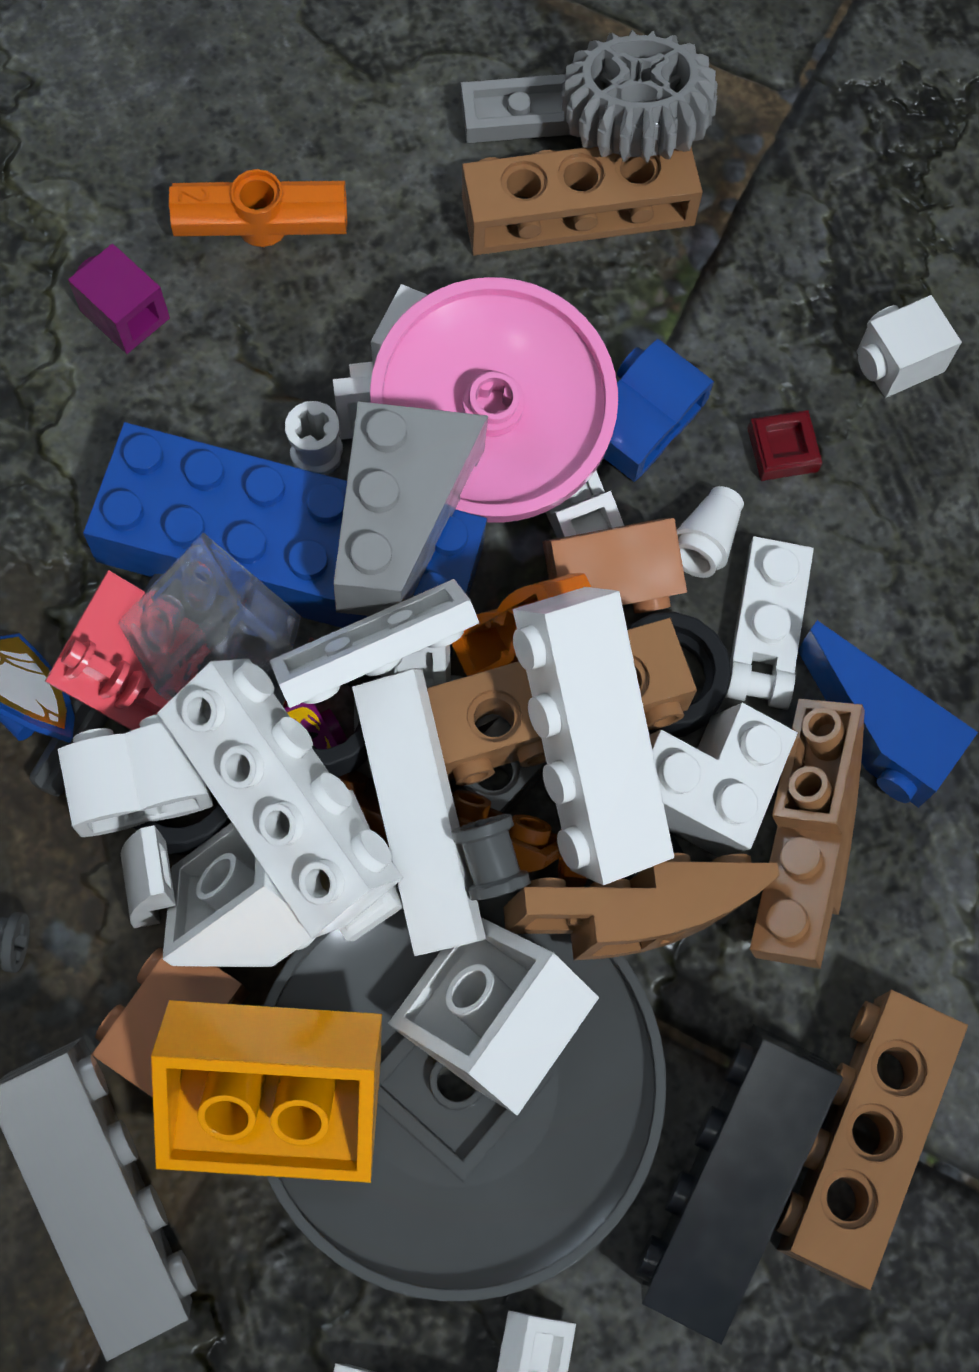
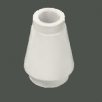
M723 486L714 487L709 495L677 529L683 570L687 574L707 578L712 576L716 570L726 566L741 510L744 506L742 497L736 491Z

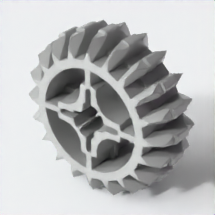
M633 30L630 31L628 36L624 37L609 33L606 42L589 41L587 50L575 52L573 63L566 66V75L563 77V91L561 93V108L564 111V120L569 124L570 135L581 137L584 148L598 146L601 157H606L612 153L619 154L623 163L629 157H641L646 163L654 155L670 159L674 149L682 152L690 151L692 142L703 140L706 129L711 126L712 116H715L717 106L716 94L718 84L715 81L716 71L709 67L708 56L696 54L695 44L679 45L676 35L660 38L656 36L655 31H652L649 35H637Z

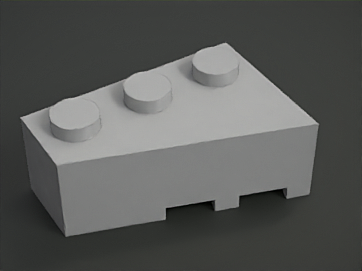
M358 401L334 577L336 612L371 616L413 596L435 552V545L449 517L453 515L460 501V494L474 466H477L484 452L488 423L487 415Z

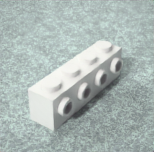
M583 587L513 609L517 627L513 634V646L517 659L522 667L526 669L532 694V698L528 702V713L534 730L542 739L547 765L543 768V780L550 798L556 803L562 829L558 832L557 842L564 862L571 871L599 884L606 885L675 858L620 592L617 590Z
M250 659L210 661L158 712V715L310 938L313 939L347 926L403 879L392 863V854L388 845L377 833L369 830L352 806V797L346 785L338 777L328 772L312 749L313 742L308 731L298 721L291 718L273 693L274 685L270 677L259 666L253 664Z

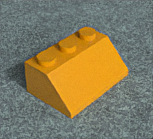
M169 1000L151 1054L156 1169L371 1183L380 1077L382 1014Z

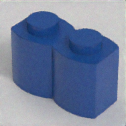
M659 339L655 340L645 351L636 347L625 358L617 372V376L621 379L617 382V419L612 438L603 458L633 482L638 480L647 471L669 443L698 414L708 401L714 384L711 378Z

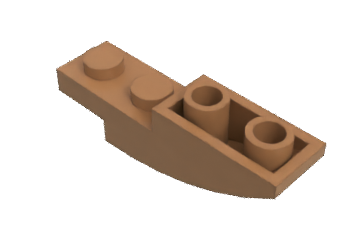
M809 699L798 700L792 730L798 732L781 774L772 817L777 824V830L769 863H778L780 876L764 888L750 945V951L755 958L821 969L832 914L839 915L852 844L863 747L865 710L862 704Z
M674 853L675 858L640 871L630 881L619 879L606 885L594 882L590 887H567L564 879H536L521 889L504 906L505 929L514 934H571L573 961L606 959L642 953L675 943L704 930L756 896L780 876L778 863H752L751 856L747 854L723 855L713 859L711 862H691L688 854Z

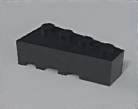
M754 1024L746 1042L739 1044L730 1061L724 1078L728 1084L718 1107L711 1106L701 1124L695 1140V1145L700 1147L690 1173L682 1170L671 1189L665 1210L672 1213L663 1236L660 1239L651 1235L635 1270V1275L643 1279L641 1284L643 1305L721 1345L843 1080V1077L826 1059Z

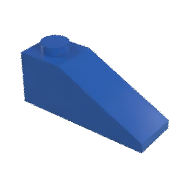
M818 620L812 626L798 649V653L826 701L863 705L865 714L861 763L865 770L877 778L878 786L887 795L899 802H911L919 808L937 792L978 732Z

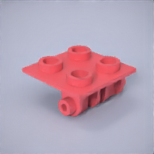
M108 570L45 682L132 731L140 728L139 723L141 720L158 714L195 677L217 635Z

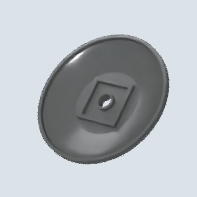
M523 888L498 897L477 900L481 918L505 929L504 906ZM403 908L355 941H346L340 930L337 929L316 937L306 948L296 950L274 982L264 1006L382 1014V1032L371 1183L266 1176L276 1197L295 1225L329 1258L361 1279L386 1290L415 1298L437 1301H476L505 1296L551 1279L581 1260L612 1231L635 1200L652 1165L664 1121L666 1067L661 1035L643 986L624 956L573 961L571 934H516L555 953L599 997L517 1116L477 1090L470 1098L461 1102L446 1099L440 1093L437 1086L438 1075L445 1066L388 1024L440 952L436 951L414 956Z

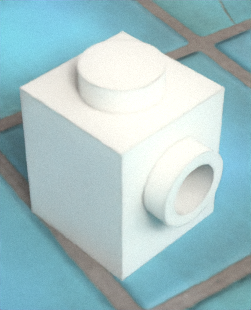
M932 295L900 309L897 305H892L876 313L868 321L866 332L856 352L863 374L870 381H875L884 397L887 398L945 372L962 341Z

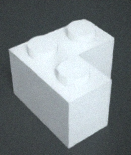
M742 702L711 716L698 749L663 730L650 734L649 737L669 831L717 857L750 850L798 732Z

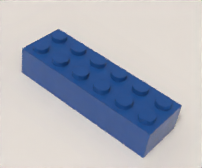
M124 422L83 532L97 563L153 577L154 574H163L169 579L178 578L186 583L187 587L341 628L368 617L366 615L336 612L334 577L347 481ZM459 510L454 511L435 545V552L412 597L452 579H455L469 597L483 550L487 518ZM450 644V657H452L454 648Z

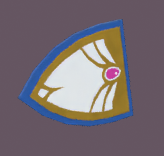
M20 633L0 636V722L18 741L29 738L36 731L70 743L73 738L75 720L70 696L45 682L52 667Z

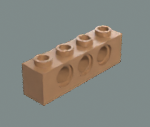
M597 146L562 151L542 150L532 155L501 159L488 157L477 162L462 164V201L473 256L695 226L703 193L692 147L690 151L686 152L674 149L670 159H665L660 155L651 156L648 163L641 157H629L623 163L621 155L615 153L601 157ZM517 197H527L528 199H521Z
M670 618L628 630L649 730L663 728L681 720L684 717L683 711L688 710L697 691ZM519 661L427 688L449 781L455 779L456 785L465 786L491 777L495 773V767L519 760L522 767L546 762L542 739L534 730L528 713V702L532 698L527 672ZM493 714L505 718L511 725V729L502 736L490 737L481 733L475 724L480 718Z
M893 990L875 998L873 1003L865 1001L862 1004L850 1032V1038L857 1040L858 1043L849 1066L840 1063L836 1069L843 1077V1080L832 1102L834 1105L825 1128H820L803 1165L809 1168L799 1194L791 1191L775 1226V1231L783 1234L777 1251L854 1288L871 1290L967 1031V1024ZM882 1053L894 1056L903 1067L904 1079L898 1089L890 1088L879 1077L877 1063ZM860 1115L870 1118L877 1125L880 1132L879 1146L872 1154L862 1151L853 1139V1124ZM837 1179L846 1182L852 1188L856 1198L855 1209L851 1216L845 1220L837 1218L831 1212L827 1203L828 1189Z

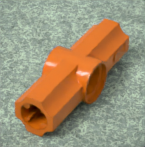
M254 169L238 175L233 182L172 183V186H169L170 222L173 236H241L245 242L252 246L266 247L281 241L284 235L347 234L345 181L280 182L274 174L266 170Z

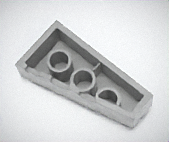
M83 1036L8 1072L0 1079V1127L106 1361H109L189 1320L192 1304L190 1294L197 1291L198 1287L194 1273L183 1251L179 1250L173 1253L162 1228L168 1225L164 1207L152 1185L145 1186L135 1162L138 1159V1153L134 1141L125 1123L122 1120L118 1121L108 1097L109 1090L104 1075L97 1061L91 1055Z

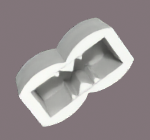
M158 714L141 720L139 723L140 728L125 734H113V731L107 728H97L81 732L73 737L72 744L58 749L71 823L80 837L113 833L148 821L180 817L213 806L210 789Z

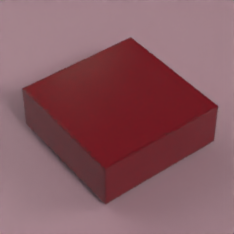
M809 410L750 420L747 429L761 481L819 471L822 459Z

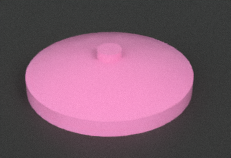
M484 277L468 279L442 287L419 300L398 319L384 339L377 354L372 371L370 403L487 415L488 423L484 452L477 466H474L460 494V501L455 510L487 518V523H504L531 518L553 509L574 495L589 480L603 459L613 435L618 410V386L613 363L603 340L587 318L573 305L555 293L532 283L509 278Z

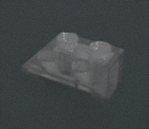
M203 532L121 617L118 624L154 689L169 702L210 661L250 659L253 664L259 666L267 674L272 668L269 660L283 655L294 648L301 616Z

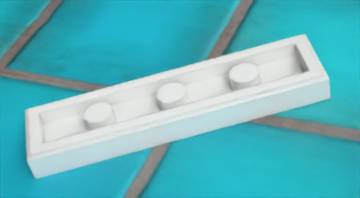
M411 669L353 686L352 689L388 845L392 854V862L403 877L398 882V888L414 956L485 940L486 935L477 900L472 901L468 892V888L473 884L464 850L462 844L454 843L451 834L452 830L460 826L423 670Z

